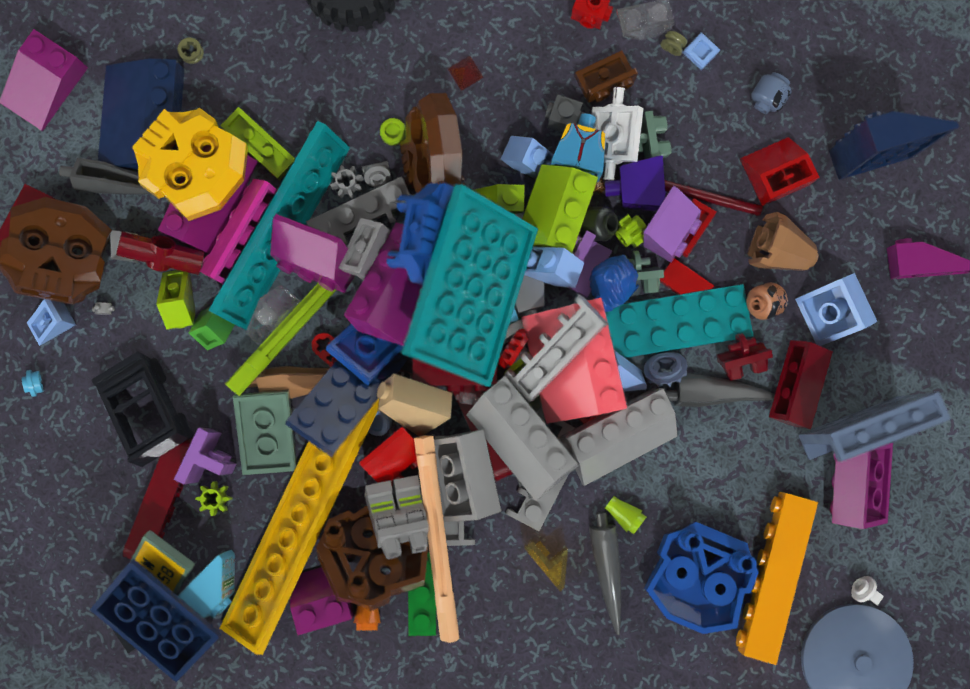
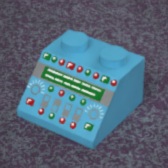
M229 550L219 554L178 595L179 598L204 619L208 616L213 619L232 603L229 598L235 592V553Z

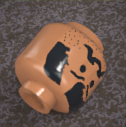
M770 282L751 289L747 295L746 303L751 315L757 319L766 320L783 313L787 307L788 298L785 290L779 284Z

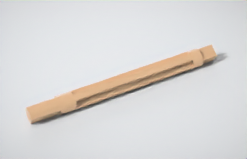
M423 435L414 438L423 506L429 525L427 537L441 641L451 643L459 640V630L440 497L434 437Z

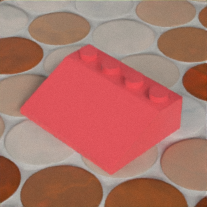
M602 298L589 300L588 302L607 321ZM577 303L521 317L524 329L529 331L526 337L529 338L527 344L532 357L545 346L539 339V336L542 333H546L552 338L564 326L558 320V316L564 313L571 318L581 308ZM608 324L539 394L546 424L627 409Z

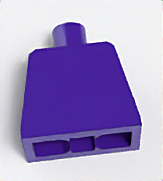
M663 155L620 166V180L605 181L606 197L622 195L623 208L658 211L666 198Z

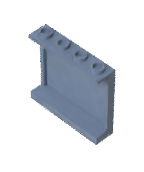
M939 392L897 396L798 434L808 460L834 451L837 461L842 462L948 421L950 416Z

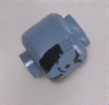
M772 72L771 75H763L751 93V97L755 102L754 107L764 114H768L769 111L779 112L792 93L789 86L790 81L776 72Z

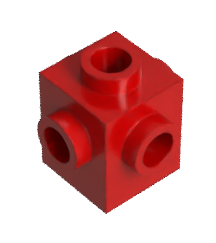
M576 0L571 19L580 22L586 28H597L600 30L602 22H608L613 10V6L609 5L611 0Z

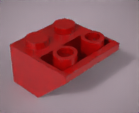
M789 137L740 159L762 206L803 189L820 178L809 154Z

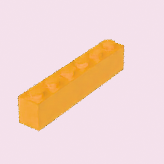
M779 492L778 497L775 496L772 500L770 508L771 512H773L772 521L767 523L764 529V538L767 539L764 550L761 549L757 556V565L760 566L759 573L751 591L753 592L751 602L746 603L743 610V619H746L744 629H740L736 637V646H739L738 651L744 656L777 665L818 505L816 501Z

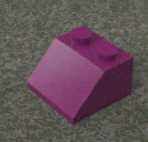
M322 567L301 573L289 598L290 610L297 635L348 621L354 617L355 611L352 603L337 602Z

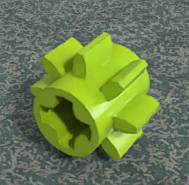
M627 214L618 221L619 228L615 235L625 247L632 244L636 248L644 242V231L647 226L639 216L636 215L631 218Z
M213 481L211 489L205 485L200 487L203 493L195 498V500L201 502L200 512L208 509L210 510V515L215 516L217 508L223 512L228 510L224 504L226 501L233 499V497L227 496L225 493L228 486L218 488V482ZM217 493L218 496L215 499L217 503L211 504L210 500L212 497L210 494Z

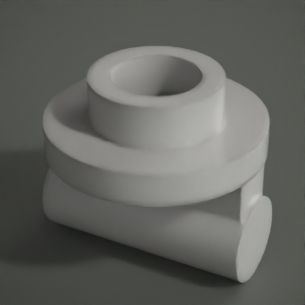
M388 161L362 166L364 180L369 186L380 187L390 181L391 175Z

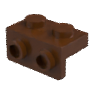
M621 50L575 72L574 76L587 102L590 103L594 100L601 102L611 95L610 93L614 91V87L625 88V90L634 85L638 71L636 68H631Z

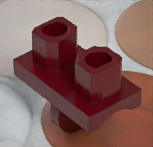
M743 333L735 335L736 342L728 344L729 351L716 354L718 363L724 368L730 380L742 378L744 376L742 366L750 364V369L753 373L768 371V359L773 358L772 350L767 349L763 342L757 343L755 338L746 339Z

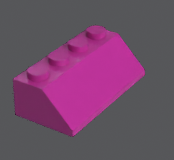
M253 179L250 185L245 188L241 201L237 208L231 212L226 227L217 236L216 244L210 254L203 260L202 268L199 272L222 285L225 283L228 274L248 243L255 227L275 196L277 189L265 180Z

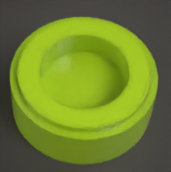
M396 118L385 120L380 127L381 138L388 145H399L406 138L404 123Z

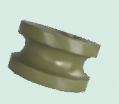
M668 31L665 35L666 39L662 40L660 45L662 49L671 54L680 56L683 52L682 48L687 45V40L677 32Z
M185 38L178 44V54L186 63L194 64L202 59L204 54L203 48L196 39ZM190 45H193L197 51L192 52L191 56H188L185 50H189Z

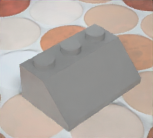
M484 429L434 439L444 522L479 520L501 512Z

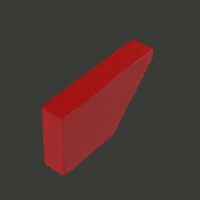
M675 258L664 270V278H660V282L678 295L711 290L714 287L713 284Z

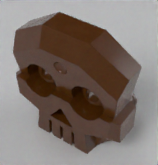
M430 93L419 100L417 106H414L407 115L406 139L400 142L401 154H404L402 156L403 165L405 164L403 167L404 175H406L405 183L408 189H415L416 194L429 183L465 186V183H461L465 179L461 175L462 148L457 115L446 93Z
M45 197L11 207L9 237L3 239L0 246V271L17 294L74 305L75 303L82 302L86 295L100 288L105 264L102 256L112 230L86 206ZM36 239L39 241V244L32 246L28 242ZM79 248L83 253L75 255L72 250ZM53 265L56 271L47 270V268Z
M367 506L354 514L348 510L328 519L324 534L316 546L318 561L328 579L337 602L354 603L371 612L388 604L390 596L413 590L424 585L428 545L426 551L412 553L410 542L400 543L401 555L396 558L386 559L382 547L378 548ZM365 531H370L373 535L370 538H365L362 534ZM348 562L358 563L354 572ZM386 567L391 572L388 575H383L380 570Z

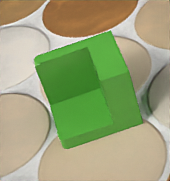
M210 307L199 313L189 331V334L206 350L224 344L235 325L210 312Z

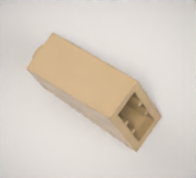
M396 374L382 382L378 388V410L418 436L425 435L451 418L452 393Z

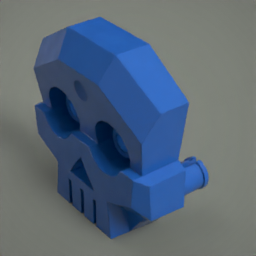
M429 183L417 194H402L397 199L399 201H406L405 203H397L398 210L401 213H406L400 249L399 251H389L387 256L395 257V259L386 258V261L390 268H405L413 283L424 284L454 186L449 184Z
M695 521L680 530L664 534L657 551L660 559L644 587L661 613L667 619L702 634L736 629L738 627L744 594L751 593L759 573L756 568V560L751 557L748 544ZM703 549L717 554V556L706 562ZM681 567L684 568L685 575L678 577L677 570ZM718 584H722L724 587L721 593H716L715 587Z

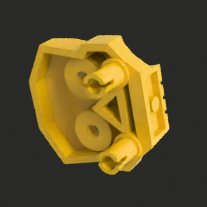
M201 108L187 112H167L164 109L157 117V120H154L149 126L150 128L133 145L138 163L139 184L158 199L165 197L188 221L221 210L245 180L247 144L219 128L216 119ZM177 143L179 150H171ZM205 145L212 147L209 152H203L202 148ZM180 176L186 178L182 184L176 183L177 178Z

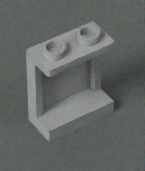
M360 218L339 268L343 272L356 275L361 280H364L391 231L382 223Z

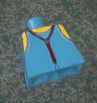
M584 113L580 115L578 124H567L550 165L576 168L597 176V182H599L604 167L605 132L594 129L595 116Z

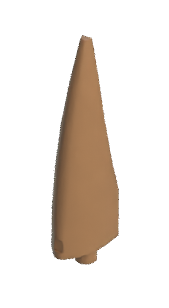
M294 366L265 368L247 388L258 387L259 392L289 390L290 399L308 395L330 368H302Z

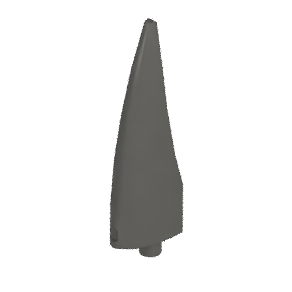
M77 158L74 167L61 165L59 169V175L70 177L72 186L77 191L119 195L151 194L139 184L138 173L106 162Z
M687 373V376L682 377L681 383L675 382V390H664L669 401H674V406L703 407L737 401H773L775 396L774 393L745 383Z
M597 512V526L589 527L592 550L608 614L616 635H620L622 592L616 524H608L606 512Z

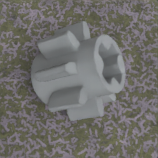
M341 165V170L337 174L331 173L336 182L330 186L332 190L339 189V198H342L344 194H349L350 198L354 199L353 193L356 190L359 192L363 191L358 182H362L364 179L362 175L355 176L356 168L354 166L348 170ZM346 177L350 179V185L347 187L343 184Z

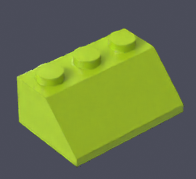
M544 164L540 166L522 220L538 228L533 247L565 248L569 252H573L598 180L597 176L573 167Z

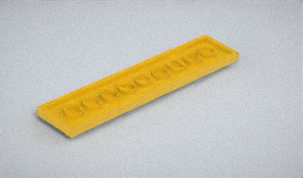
M379 399L333 457H330L309 441L220 626L222 631L254 654L263 655L378 412Z

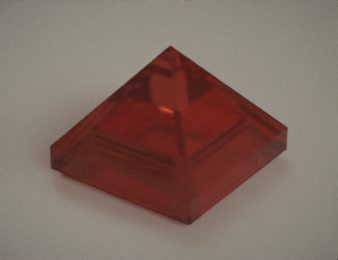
M471 56L448 68L461 91L483 79Z

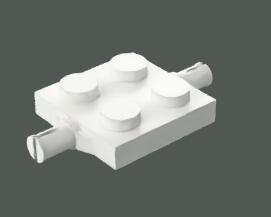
M621 87L613 88V101L611 104L592 108V115L596 117L594 129L605 132V170L603 177L605 180H614L616 164L637 162L643 108L640 106L623 105L625 88Z

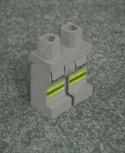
M418 475L394 480L393 489L390 481L365 485V499L376 536L378 548L382 547L386 559L400 556V543L410 542L412 553L426 551L429 525L422 502Z

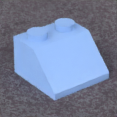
M855 273L795 299L815 343L819 346L865 329L877 322Z

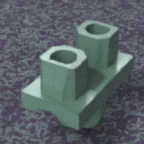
M653 111L644 112L638 154L644 152L645 159L662 155L665 158L672 152L669 140L657 141L656 134L667 131L666 116H653Z
M632 251V259L628 260L633 264L638 273L637 280H642L643 292H659L660 278H664V270L660 269L659 266L641 268V266L650 265V257L641 258L639 251Z

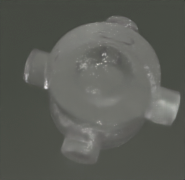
M460 392V395H456V400H459L461 404L475 405L479 397H476V394Z

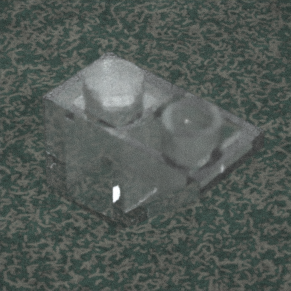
M656 0L616 10L623 37L646 40L664 36L668 31L672 30L675 23L669 0Z
M279 285L259 299L245 334L260 346L301 301L282 285Z

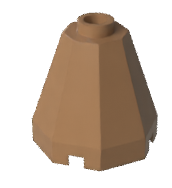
M775 212L767 214L763 218L766 224L763 227L757 226L748 251V256L753 258L749 259L750 265L757 268L804 271L816 264L819 256L816 244L787 216ZM760 250H764L766 252H769L770 254L763 255L760 253Z

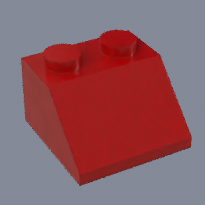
M402 426L360 461L359 464L378 483L390 481L393 488L394 480L404 478L401 474L409 466L412 470L418 467L415 437L407 428Z

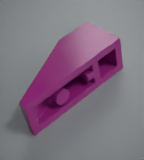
M911 238L899 239L895 241V245L887 248L890 279L970 273V260L925 242H912Z

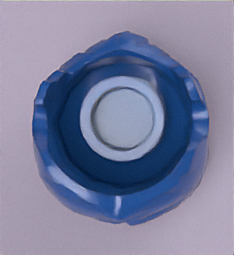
M626 255L610 257L599 263L591 271L589 278L591 293L594 299L602 298L605 312L612 311L614 308L626 303L639 287L638 284L636 285L638 273Z

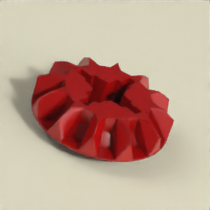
M521 328L515 333L499 359L501 367L505 369L507 365H513L529 340L526 337L529 331Z

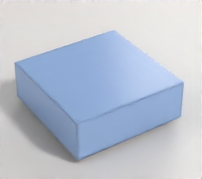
M701 32L687 46L683 54L702 70L719 53L720 49Z

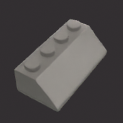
M506 376L486 391L466 414L478 430L484 429L485 439L535 501L540 499L579 466Z
M652 388L627 401V409L604 413L560 436L564 448L579 465L575 470L583 486L677 437L675 411L663 388Z

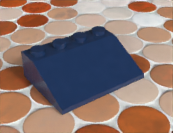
M149 58L106 65L98 161L123 169L138 170L133 145L150 128L149 126L154 120H157V117L164 109L167 112H181L185 70L177 60ZM177 143L171 150H178Z
M876 111L864 117L865 121L854 125V130L846 132L844 138L835 141L836 145L829 150L837 177L841 180L911 159L959 128V125L956 121L895 111L886 114Z
M135 559L129 562L90 609V611L175 682L222 635L220 631Z

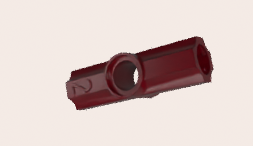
M121 232L116 255L146 262V265L155 271L162 272L171 268L199 275L204 251L176 245L174 240L166 236L159 235L151 239Z

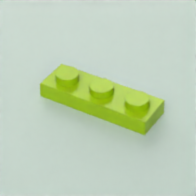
M238 107L220 125L226 132L245 142L248 152L279 181L288 173L295 158L241 108Z

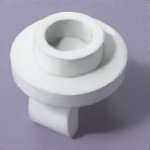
M870 576L861 577L853 583L851 594L858 602L871 600L878 606L884 597L876 591L877 583Z

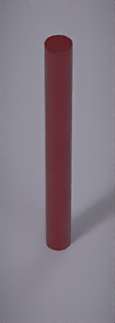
M665 180V191L670 192L674 186L689 198L760 216L763 206Z

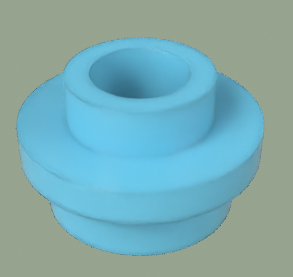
M27 370L26 376L22 377L23 389L25 393L30 392L32 397L37 396V393L44 392L39 371L32 372V370Z

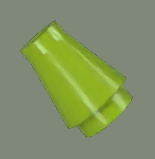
M615 496L605 507V510L614 517L626 532L630 531L632 534H635L646 519V516L641 513L643 510Z

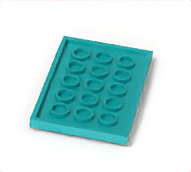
M455 185L402 354L480 385L490 387L538 228L466 186Z

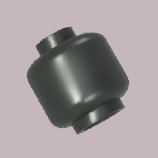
M589 206L580 229V234L584 237L586 231H589L596 235L594 241H608L618 229V218L609 207Z

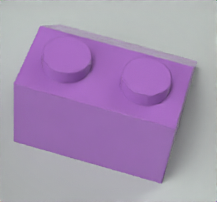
M672 187L644 231V247L669 262H672L675 256L679 258L682 256L688 245L685 242L689 234L695 235L702 224V221L699 220L701 210L678 188Z

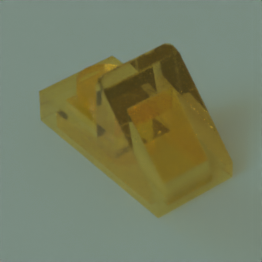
M532 539L524 545V549L559 591L563 590L565 586L568 548L565 546L549 560L547 556L550 552L541 541L537 543Z

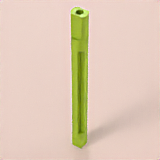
M317 283L230 377L225 385L236 395L240 396L336 290L334 289L333 292L328 291Z

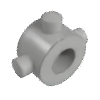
M99 302L95 303V306L92 307V311L97 315H112V311L115 310L111 303Z

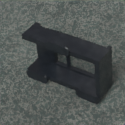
M137 351L91 379L106 407L128 456L127 460L129 463L143 467L193 437V431L186 416L183 413L176 412L163 385L166 381V375L156 358L151 359ZM144 379L148 389L126 403L119 404L115 395L139 380ZM151 394L166 428L142 443L137 444L132 428L123 412L125 408Z

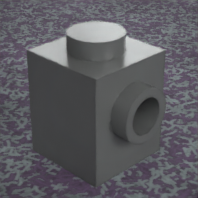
M557 95L555 103L549 102L545 117L549 118L548 128L564 133L568 123L578 124L580 115L584 114V112L580 111L583 102Z

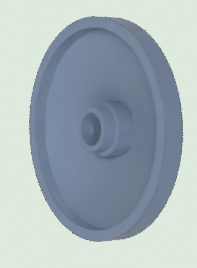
M845 604L826 611L811 625L802 644L801 666L810 689H907L913 673V653L905 632L892 617L868 605Z

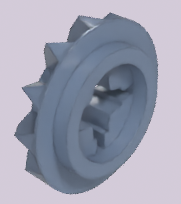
M667 351L655 354L645 363V377H647L649 383H656L658 387H661L663 384L671 387L672 382L681 383V378L687 376V361L676 352ZM661 368H662V369H666V370H669V369L671 368V372H667V371H663V372H662V371H661Z

